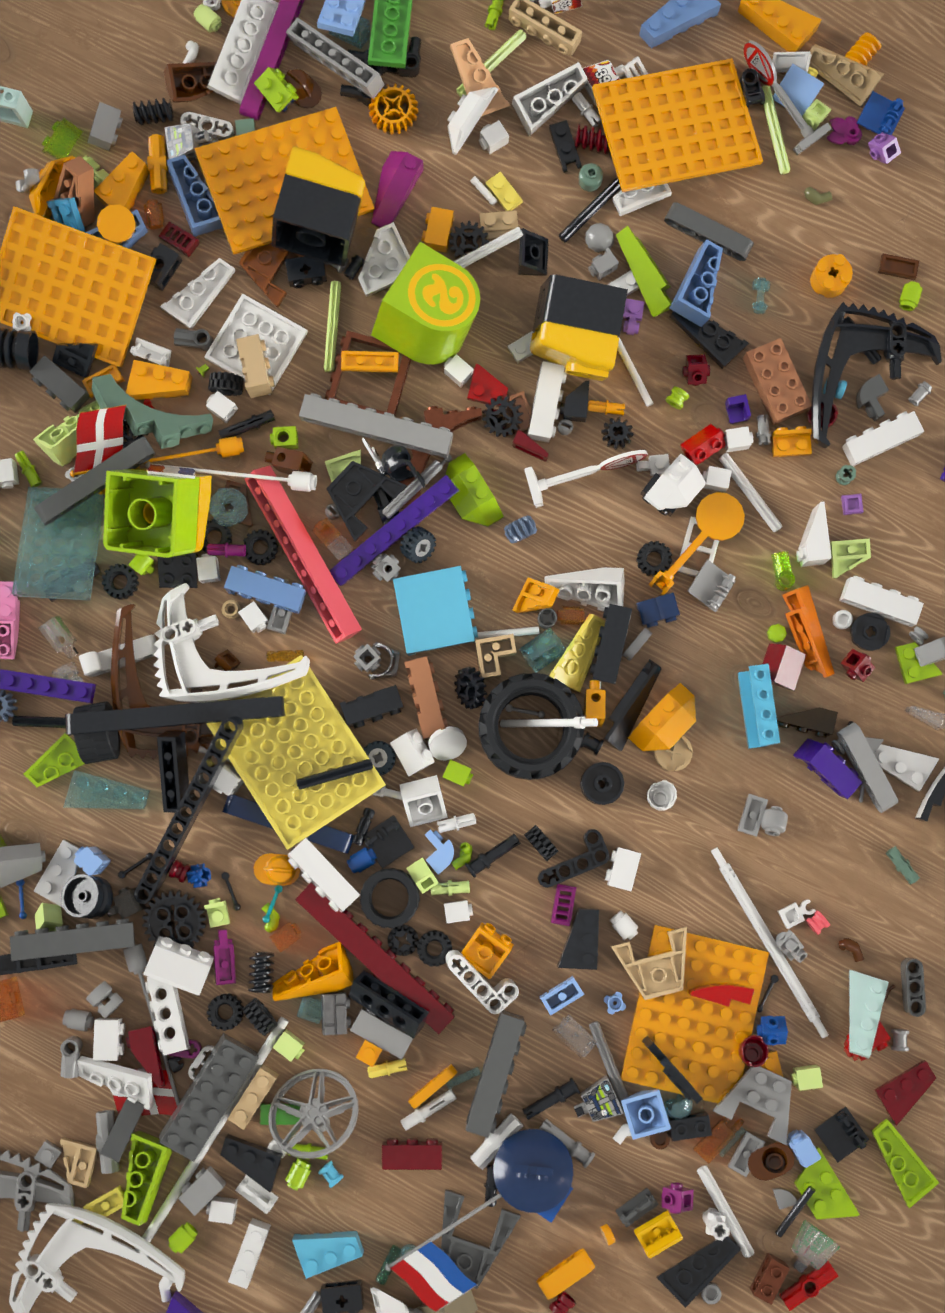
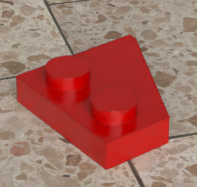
M475 364L467 400L486 404L491 403L490 399L494 397L497 399L500 395H502L504 400L507 396L508 388L482 366Z

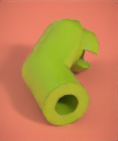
M467 842L460 845V856L451 862L455 870L471 861L473 849Z
M269 902L261 908L265 914L269 909ZM274 908L269 916L270 921L264 927L269 933L276 931L279 926L280 916Z

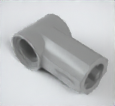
M71 1036L61 1044L60 1077H79L77 1060L80 1058V1050L83 1043L78 1036ZM68 1042L75 1045V1051L68 1048Z

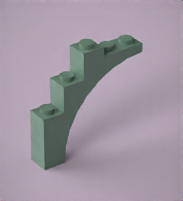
M111 374L92 378V393L100 409L126 405L123 420L127 421L133 435H145L153 432L161 449L179 445L181 438L212 432L213 417L211 414L177 415L165 413L150 408L129 396L116 383Z

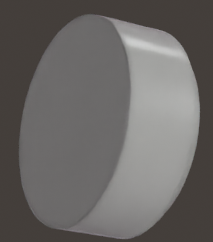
M710 1282L700 1292L702 1299L707 1304H715L721 1298V1290L714 1282Z

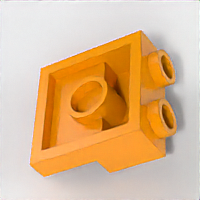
M482 922L461 951V954L477 971L491 979L512 950L514 944L511 943L512 940L509 936L505 934L501 936L495 932L496 928L492 924H484Z

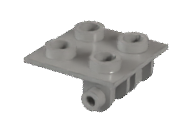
M707 559L687 592L716 612L734 585L736 577L732 574H726Z

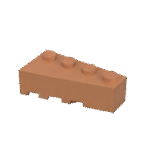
M426 656L404 662L424 740L429 739L435 731L448 727L447 719H442L441 711H444L442 699L438 700L436 695L437 692H440L438 683L433 681L432 674L435 673L433 663H429Z

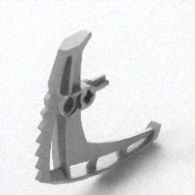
M10 1150L3 1154L0 1151V1160L24 1168L23 1173L0 1170V1198L15 1199L16 1210L19 1211L17 1230H20V1232L29 1231L31 1211H34L37 1201L75 1206L72 1185L49 1168L41 1171L40 1162L31 1165L30 1157L23 1161L20 1153L12 1157ZM25 1175L31 1177L32 1183L26 1182ZM40 1175L50 1178L63 1186L40 1179Z

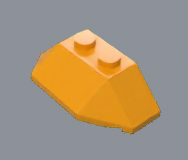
M69 156L50 161L46 164L45 168L41 169L39 172V183L33 186L29 192L34 214L50 219L52 212L48 208L46 201L55 197L63 164L76 157Z
M679 683L648 713L628 739L641 751L670 750L696 722L695 695Z

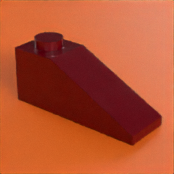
M149 1026L128 1031V1037H126L128 1049L131 1048V1052L146 1072L152 1075V1080L158 1087L165 1086L154 1027Z

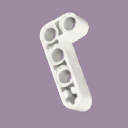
M148 635L133 640L135 662L154 657L153 654L158 650L153 645L156 642L155 635ZM125 643L120 645L121 650L124 648ZM112 648L101 652L92 651L79 656L84 675L87 677H95L111 671ZM125 657L120 659V668L125 666Z
M451 950L446 954L445 961L449 969L490 1013L499 1014L517 998L519 989L512 979L505 978L493 988L459 951ZM454 958L459 961L460 968L455 962H452ZM466 972H473L470 978H464ZM479 986H486L483 992H477ZM507 986H513L511 992H504ZM492 1000H499L497 1005L490 1006Z

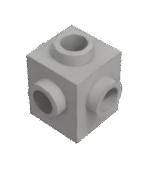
M384 553L378 555L370 566L374 570L373 575L379 581L383 579L386 582L389 580L393 581L399 575L398 571L401 569L397 565L399 561L392 554L388 556ZM390 565V568L385 571V566Z
M369 644L366 646L362 645L355 651L356 654L353 657L356 662L354 664L361 672L363 670L367 673L370 670L374 672L381 666L379 663L382 661L379 657L381 653L375 646L371 648ZM367 656L372 658L370 663L365 662Z

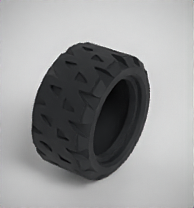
M522 673L509 677V679L499 683L485 699L480 711L479 738L488 759L498 769L515 778L536 780L552 776L565 768L573 760L582 744L585 728L563 727L561 741L552 753L538 759H526L513 754L501 740L498 722L503 709L514 699L531 695L544 698L552 703L558 710L561 719L584 717V714H582L581 705L575 694L558 679H553L546 674Z

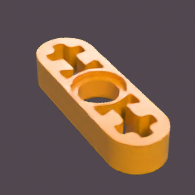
M452 1064L447 1066L408 1100L409 1104L413 1109L417 1108L453 1078L458 1071Z

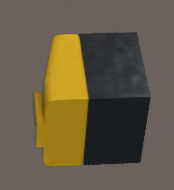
M293 146L273 215L271 246L337 266H345L361 208L365 187L363 177L318 153Z
M550 275L540 287L530 342L531 353L552 363L565 366V373L598 381L607 379L609 372L613 370L619 343L618 337L620 336L628 289L561 275Z

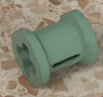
M844 465L835 475L837 483L848 485L855 479L856 469L851 465ZM847 472L849 476L845 478L843 474Z

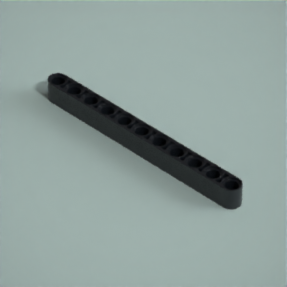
M284 696L66 714V735L223 722L232 716H238L242 720L285 716Z
M232 716L224 720L218 728L134 892V898L138 903L145 904L158 894L243 730L244 724L240 717ZM229 722L235 725V731L230 729ZM221 739L226 742V748L220 744ZM212 756L216 757L217 764L212 762ZM203 773L208 775V781L203 778ZM194 790L200 793V798L195 796ZM186 806L191 809V814L187 813ZM177 823L182 825L183 831L178 829ZM169 840L174 843V847L170 846ZM160 856L165 859V864L161 862ZM152 873L157 876V880L152 877ZM143 889H145L148 892L149 896H146L144 894Z

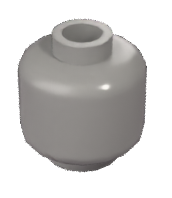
M771 806L770 809L765 810L761 828L767 835L780 836L781 833L786 831L788 815L782 811L781 807Z

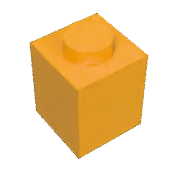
M365 1039L355 1058L373 1067L382 1048Z

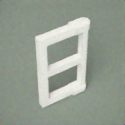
M691 516L680 556L691 545L689 540L694 524L697 525L695 517ZM719 540L713 541L712 549L699 546L696 550L710 554L708 560L713 563ZM683 566L677 571L694 577L699 573L697 570Z

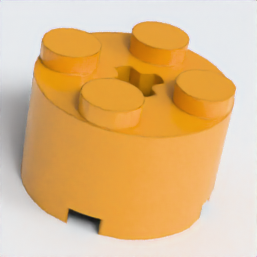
M830 254L821 258L811 274L810 282L813 290L826 298H834L842 294L852 280L853 271L851 264L842 254Z

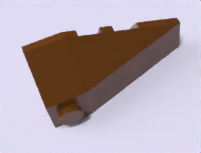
M217 62L167 64L164 70L167 91L173 103L192 102L214 93L215 91L207 88Z

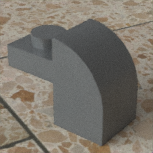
M880 374L865 382L856 395L857 408L860 409L865 406L867 415L874 422L885 415L877 399L889 391Z

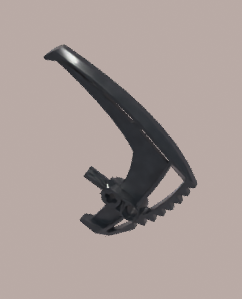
M843 302L831 317L818 349L812 388V440L823 448L830 446L827 432L833 400L841 374L850 356L866 351H884V357L890 366V379H901V362L904 361L905 353L931 357L936 365L942 362L940 344L936 337L915 323L906 324L904 317L897 320L895 313L888 316L884 309L878 313L875 307L868 311L864 304L858 309L854 303L847 307ZM845 314H854L886 322L890 326L842 323ZM834 332H840L831 359L828 356L832 337ZM825 365H827L830 371L824 395L822 393ZM821 403L823 404L822 430H821V418H820V415H821Z

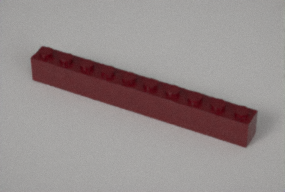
M311 882L295 900L383 983L429 1011L426 1023L439 1035L454 1019L455 1014L453 1012L455 1010L447 1002L443 1004L439 1000L440 996L433 989L429 991L424 986L426 983L418 975L414 977L410 973L411 968L404 962L400 964L395 959L397 955L392 950L388 949L386 951L381 946L383 942L375 935L371 937L367 933L369 929L363 923L359 922L357 924L352 919L354 915L348 909H345L342 913L339 910L335 912L329 905L330 900L326 896L322 898L315 890L317 887Z

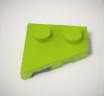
M915 642L895 647L905 684L942 675V672L934 663L920 667L914 651L919 646Z

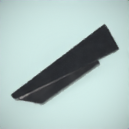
M650 659L608 718L614 724L603 740L619 751L623 750L661 671V667Z

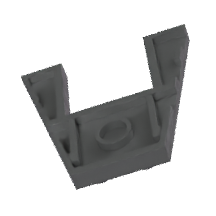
M445 1190L442 1230L457 1221L464 1195ZM501 1209L490 1247L452 1235L453 1228L442 1235L441 1250L450 1257L468 1279L477 1284L474 1288L478 1289L496 1256L501 1251L502 1246L507 1238H509L516 1223L520 1220L521 1215Z

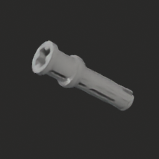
M547 1118L543 1121L539 1129L547 1131L561 1140L568 1149L571 1158H576L583 1164L582 1167L586 1168L593 1160L595 1153L589 1152L582 1146L580 1141L575 1142Z

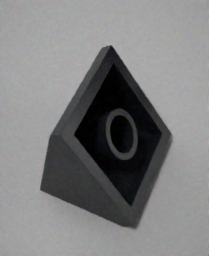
M522 228L523 235L519 240L518 275H547L548 239Z

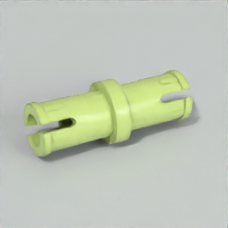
M448 880V882L439 883L430 889L431 896L441 894L452 896V894L470 893L469 880L459 882Z

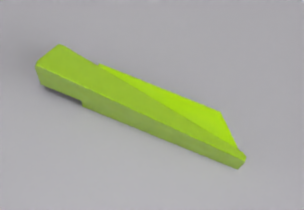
M626 226L616 234V237L649 311L653 317H656L670 310L672 301L665 291L671 286L638 237H635L630 227Z

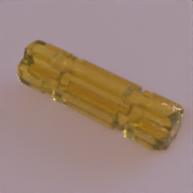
M268 651L266 659L268 662H275V660L278 662L293 661L300 655L304 657V651Z

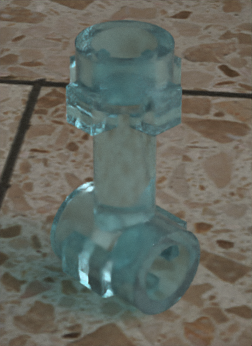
M759 277L754 279L752 289L757 290V301L753 303L752 308H754V313L764 314L768 305L764 303V295L770 289V280Z

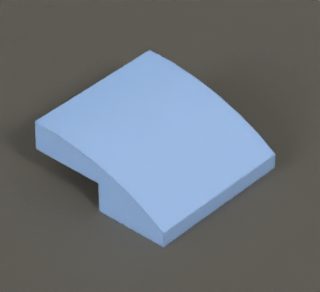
M795 64L791 65L780 83V86L801 116L804 115L805 111L813 103L824 85L823 82ZM774 93L773 100L785 107L776 93Z

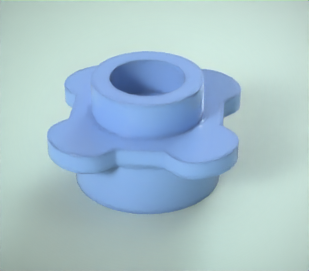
M620 992L604 997L609 1014L625 1010L626 1004L623 1003Z

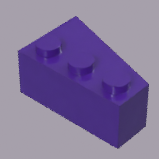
M807 738L793 756L796 759L803 760L808 765L807 768L810 771L813 770L821 778V781L838 796L848 800L862 784V781L858 778L859 774L853 768H848L845 765L847 762L841 756H836L833 753L834 749L825 742L823 744Z

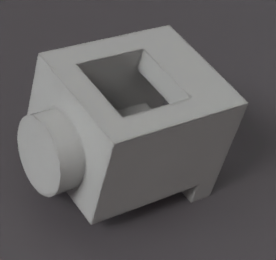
M608 247L605 249L603 256L599 254L592 260L593 262L588 267V270L599 281L617 270L619 262Z

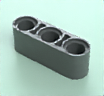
M908 957L901 962L903 1008L906 1013L919 1017L926 1011L923 964L917 959ZM911 962H914L916 966L913 972H910L908 969V965ZM912 982L917 984L914 992H911L909 988ZM917 1002L918 1009L912 1012L911 1005Z

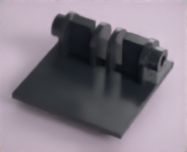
M196 552L169 558L157 556L159 588H176L184 583H187L190 588H198L196 567L198 554Z
M394 815L368 831L367 835L364 836V843L369 849H373L377 856L376 860L382 869L415 848Z
M846 1106L814 1129L837 1163L857 1148H865L867 1146L866 1142L869 1140Z

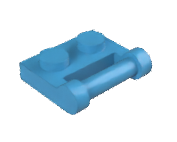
M57 198L46 201L55 222L86 233L75 198Z

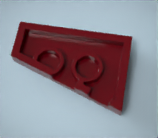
M923 1060L874 1090L896 1126L936 1080V1076L927 1061Z

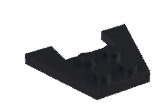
M352 461L326 489L352 538L356 542L368 530V527L355 516L380 488L395 499L407 485L387 476H381L379 472Z
M646 1036L642 1042L664 1067L662 1071L688 1100L693 1099L698 1104L703 1099L701 1095L654 1042Z

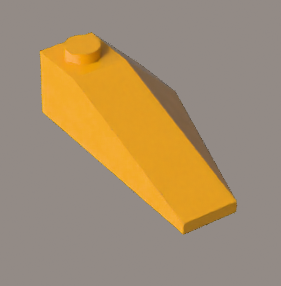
M337 942L318 951L319 955L315 958L305 960L302 967L296 971L291 970L272 983L274 985V988H272L273 1000L279 1001L336 992L353 984V970L344 946Z

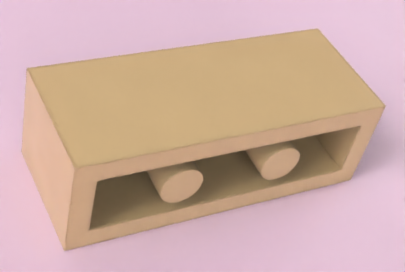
M263 1064L227 1119L244 1130L279 1074Z

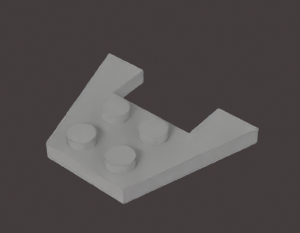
M761 1066L751 1067L717 1104L713 1111L732 1120L739 1102L774 1117L767 1136L787 1145L792 1081Z

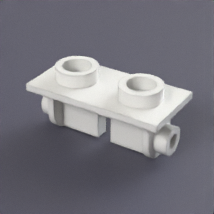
M138 337L136 338L135 346H132L130 350L133 356L148 359L159 365L169 367L172 350Z
M247 1175L235 1190L266 1214L272 1209L279 1198L274 1193L268 1192Z

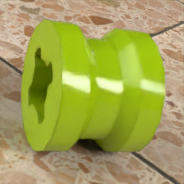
M674 386L671 390V395L667 396L665 401L670 406L681 410L683 402L688 400L689 394L683 389Z

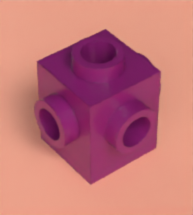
M677 1182L671 1183V1186L663 1187L661 1195L662 1208L670 1209L669 1212L674 1214L693 1210L694 1189L683 1187L682 1183Z

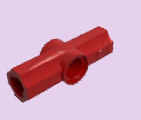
M827 1260L809 1274L801 1275L795 1284L783 1291L779 1296L791 1311L808 1298L817 1296L820 1289L839 1276ZM813 1282V1286L810 1289H805V1284Z

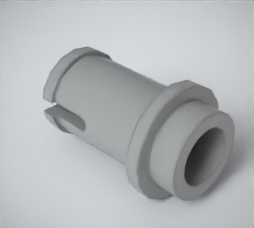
M927 382L919 383L917 390L908 398L909 402L914 406H918L925 396L931 393L932 387Z

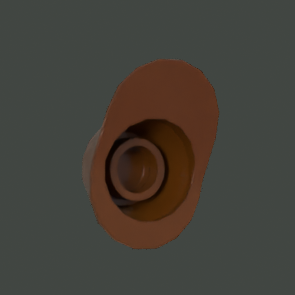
M301 69L287 71L284 79L297 90L295 93L299 97L294 102L303 108L316 106L322 96L319 85Z
M776 1142L751 1153L748 1158V1168L751 1174L758 1180L768 1181L789 1172L794 1165L795 1157L789 1146Z

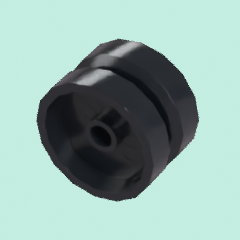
M599 762L591 765L584 771L580 780V788L584 797L591 803L606 805L613 803L621 796L625 782L623 774L616 766L611 763ZM601 780L605 782L603 788L599 787L600 785L598 784Z
M86 874L75 875L65 883L62 889V906L73 917L86 919L101 918L109 911L113 903L112 887L102 877Z

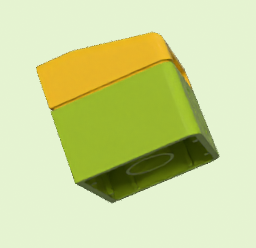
M147 468L106 471L104 547L111 551L165 558L201 551L204 546L212 475L195 473V479L148 474Z

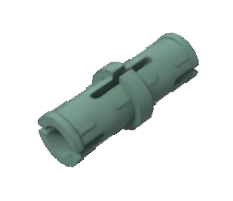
M896 846L885 853L896 866L895 869L901 872L910 885L919 880L920 877L911 867L910 861L902 856Z

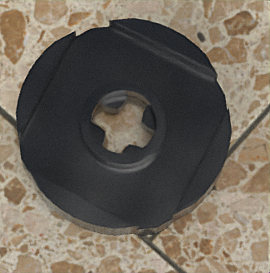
M877 613L863 614L852 623L850 630L852 643L864 651L878 650L888 642L890 627L887 625L884 617ZM869 627H872V631L875 632V635H871V637L866 633Z

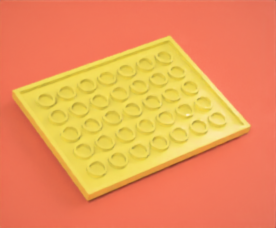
M300 655L288 664L300 662L303 656ZM310 667L306 676L265 691L233 699L284 696L285 716L242 720L244 724L243 730L228 758L287 850L386 786L373 765V769L305 789L298 788L297 779L369 759ZM284 672V673H281V674H277V675H274V676H270V677H268V679H271V678H274V677L283 675V674L288 673V672ZM222 722L206 724L215 736ZM229 722L230 729L235 731V725ZM221 739L220 744L226 748V742Z

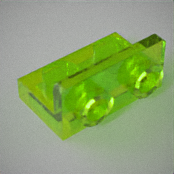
M63 118L61 121L56 120L51 128L54 131L51 137L47 135L41 144L44 146L42 152H47L56 159L67 157L83 132Z

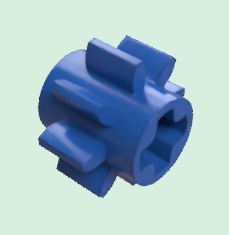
M204 863L191 865V870L187 872L188 883L193 884V888L208 886L207 882L211 879L210 869L206 868Z

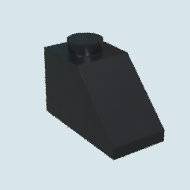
M586 380L565 397V402L561 403L560 414L563 415V420L586 422L590 381Z

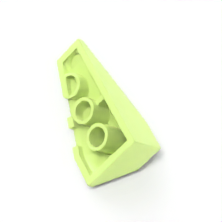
M95 400L81 408L79 414L80 412L100 409L97 401ZM79 414L72 417L67 416L64 418V423L57 427L54 425L48 427L33 439L55 463L62 467L70 463L72 458L77 455L76 428Z

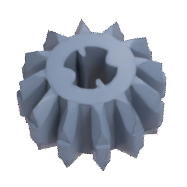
M524 516L506 525L504 531L510 543L514 544L535 534L537 528L531 516Z
M5 690L0 691V703H2L3 707L2 710L0 709V722L2 719L7 722L8 716L14 717L15 715L12 710L18 709V707L13 706L17 699H11L13 694L10 692L6 694Z

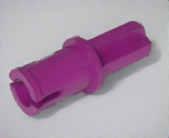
M228 542L225 544H208L207 553L208 555H222L226 558L228 556L245 557L246 545L229 544Z

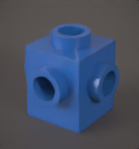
M761 1016L760 1025H757V1036H761L766 1045L786 1044L788 1029L785 1016Z

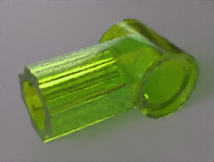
M788 551L777 552L771 555L776 578L775 585L778 590L787 591L794 585L795 576L792 573ZM786 577L789 580V585H784L781 582V578Z

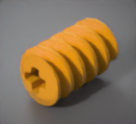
M865 32L844 57L867 66V61L872 60V56H875L877 51L881 49V44L876 37Z

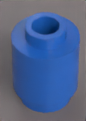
M364 847L351 855L350 859L347 860V864L354 874L357 872L361 873L376 863L375 859L377 856L372 848Z

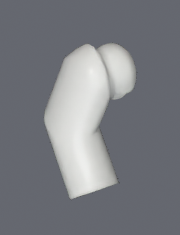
M188 41L186 49L189 52L183 63H194L199 45L196 42Z
M628 1123L623 1124L613 1137L619 1144L623 1142L626 1136H631Z
M164 1276L159 1283L162 1302H167L172 1298L170 1287L174 1282Z

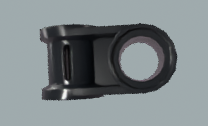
M752 68L746 69L741 76L740 85L747 108L754 104L763 105L765 103V95L758 72ZM745 78H750L752 83L747 82Z

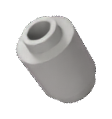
M71 1009L66 1010L63 1016V1025L69 1029L87 1032L94 1023V1017L88 1011Z

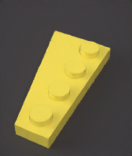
M589 614L549 676L553 679H558L568 688L580 692L594 658L596 645H599L601 637H598L600 627L605 626L606 621L594 614Z

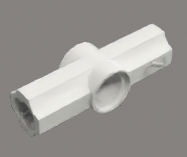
M510 1113L495 1128L493 1134L490 1133L488 1138L485 1137L482 1145L470 1156L472 1161L483 1170L496 1156L504 1141L517 1133L523 1127V1124L516 1116Z
M710 1207L704 1211L702 1219L706 1224L705 1233L714 1236L716 1240L722 1241L725 1237L729 1236V1228L725 1223L726 1214Z

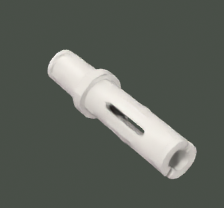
M449 1089L421 1108H415L413 1113L400 1120V1122L407 1131L419 1122H425L427 1117L441 1110L457 1098L452 1089Z

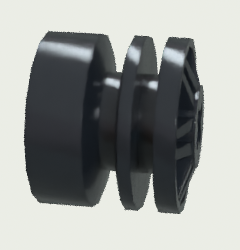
M0 328V368L8 367L13 369L17 365L20 370H31L37 364L39 355L37 333L34 330L24 329L17 333L16 329Z

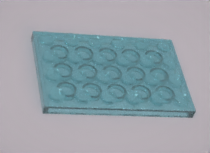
M28 487L12 589L13 596L73 600L91 599L105 499L104 492L101 495L97 493L56 521L44 525L34 507L62 488Z

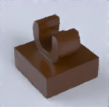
M228 649L218 654L214 659L216 661L214 667L221 666L224 671H232L241 663Z

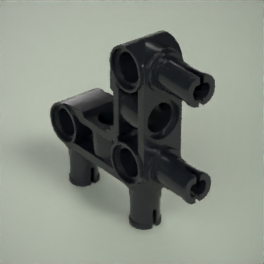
M411 37L405 68L368 65V49L364 52L348 49L350 54L377 71L380 76L387 72L399 74L401 77L414 78L420 72L421 56L419 52L421 38ZM409 64H415L414 67H408ZM341 85V96L356 98L358 102H362L365 106L371 104L372 98L365 96V93L357 87Z

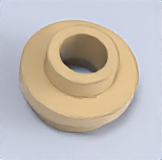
M228 600L222 605V613L226 618L235 619L240 615L238 612L241 610V606L237 601ZM233 606L235 611L229 613L228 609Z

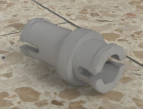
M758 415V432L756 433V437L759 439L758 444L769 445L771 444L770 437L772 436V432L769 431V415H765V417L764 415Z

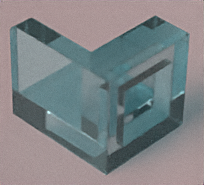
M304 996L296 1017L319 1024L322 1019L321 1001Z

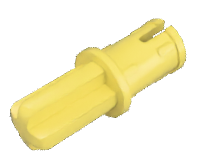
M405 1058L390 1062L386 1060V1063L374 1065L373 1067L369 1066L367 1069L369 1077L375 1078L407 1071Z

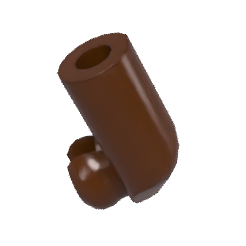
M844 938L838 942L840 950L852 952L855 962L864 960L858 942L849 938Z

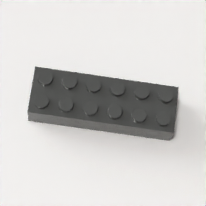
M129 918L118 919L116 924H109V921L96 922V926L90 927L89 923L77 924L76 928L69 929V925L55 927L56 931H49V928L35 929V933L22 930L14 932V935L9 937L11 961L135 946L134 923L129 922Z
M505 1010L500 1012L465 1123V1131L486 1138L489 1137L490 1133H494L497 1124L495 1115L496 1113L500 1114L503 1104L501 1096L506 1094L509 1085L507 1076L513 1073L515 1066L513 1057L514 1055L518 1056L521 1046L519 1038L524 1036L527 1027L523 1016Z
M223 1033L159 1134L160 1143L194 1162L259 1059L257 1052Z

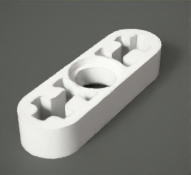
M185 112L180 119L181 124H187L186 121L192 119L194 123L190 122V124L197 127V123L200 131L204 130L202 128L204 123H212V128L206 130L209 137L224 140L234 135L232 124L225 120L193 112ZM225 127H227L228 131L223 134L222 130H225Z

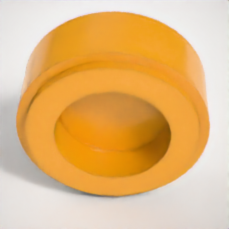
M604 1224L600 1226L607 1245L614 1244L615 1238L609 1225Z

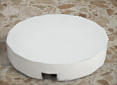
M449 726L443 730L439 729L431 735L428 741L429 751L437 760H452L464 752L467 746V739L463 731L457 727Z

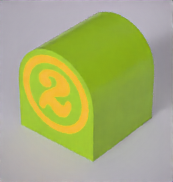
M419 242L383 298L371 336L416 362L428 365L444 363L460 351L480 306L478 285L466 269Z

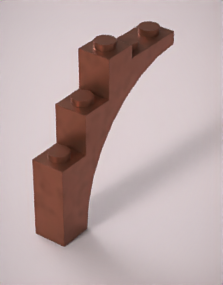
M431 406L424 411L425 422L431 424L434 428L445 427L450 429V432H454L469 423L482 420L481 408L474 406L466 408V411L458 412V410H451L447 414H443L442 407ZM412 450L413 458H411L410 462L416 468V471H419L421 474L425 470L432 454ZM413 477V478H410V479H407V480H404V481H398V482L403 483V484H405V485L408 486V485H410L416 478ZM421 489L403 505V509L421 496Z

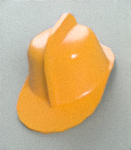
M273 853L260 856L255 861L253 867L254 874L261 883L281 886L294 883L299 877L300 869H295L288 862L290 859L288 855Z

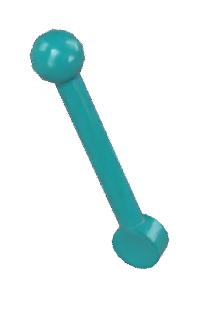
M277 885L274 889V897L266 915L262 918L264 923L270 921L269 916L276 899L283 890L281 885Z

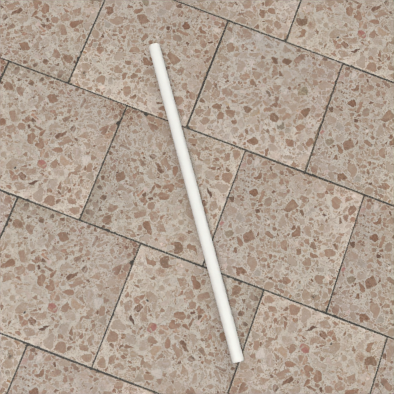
M280 1017L277 1022L278 1025L271 1031L257 1053L259 1059L194 1162L189 1161L143 1234L142 1238L149 1243L182 1193L180 1190L194 1174L228 1120L227 1118L289 1023L284 1017Z

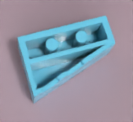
M357 1231L294 1234L292 1239L306 1279L360 1258L364 1252Z

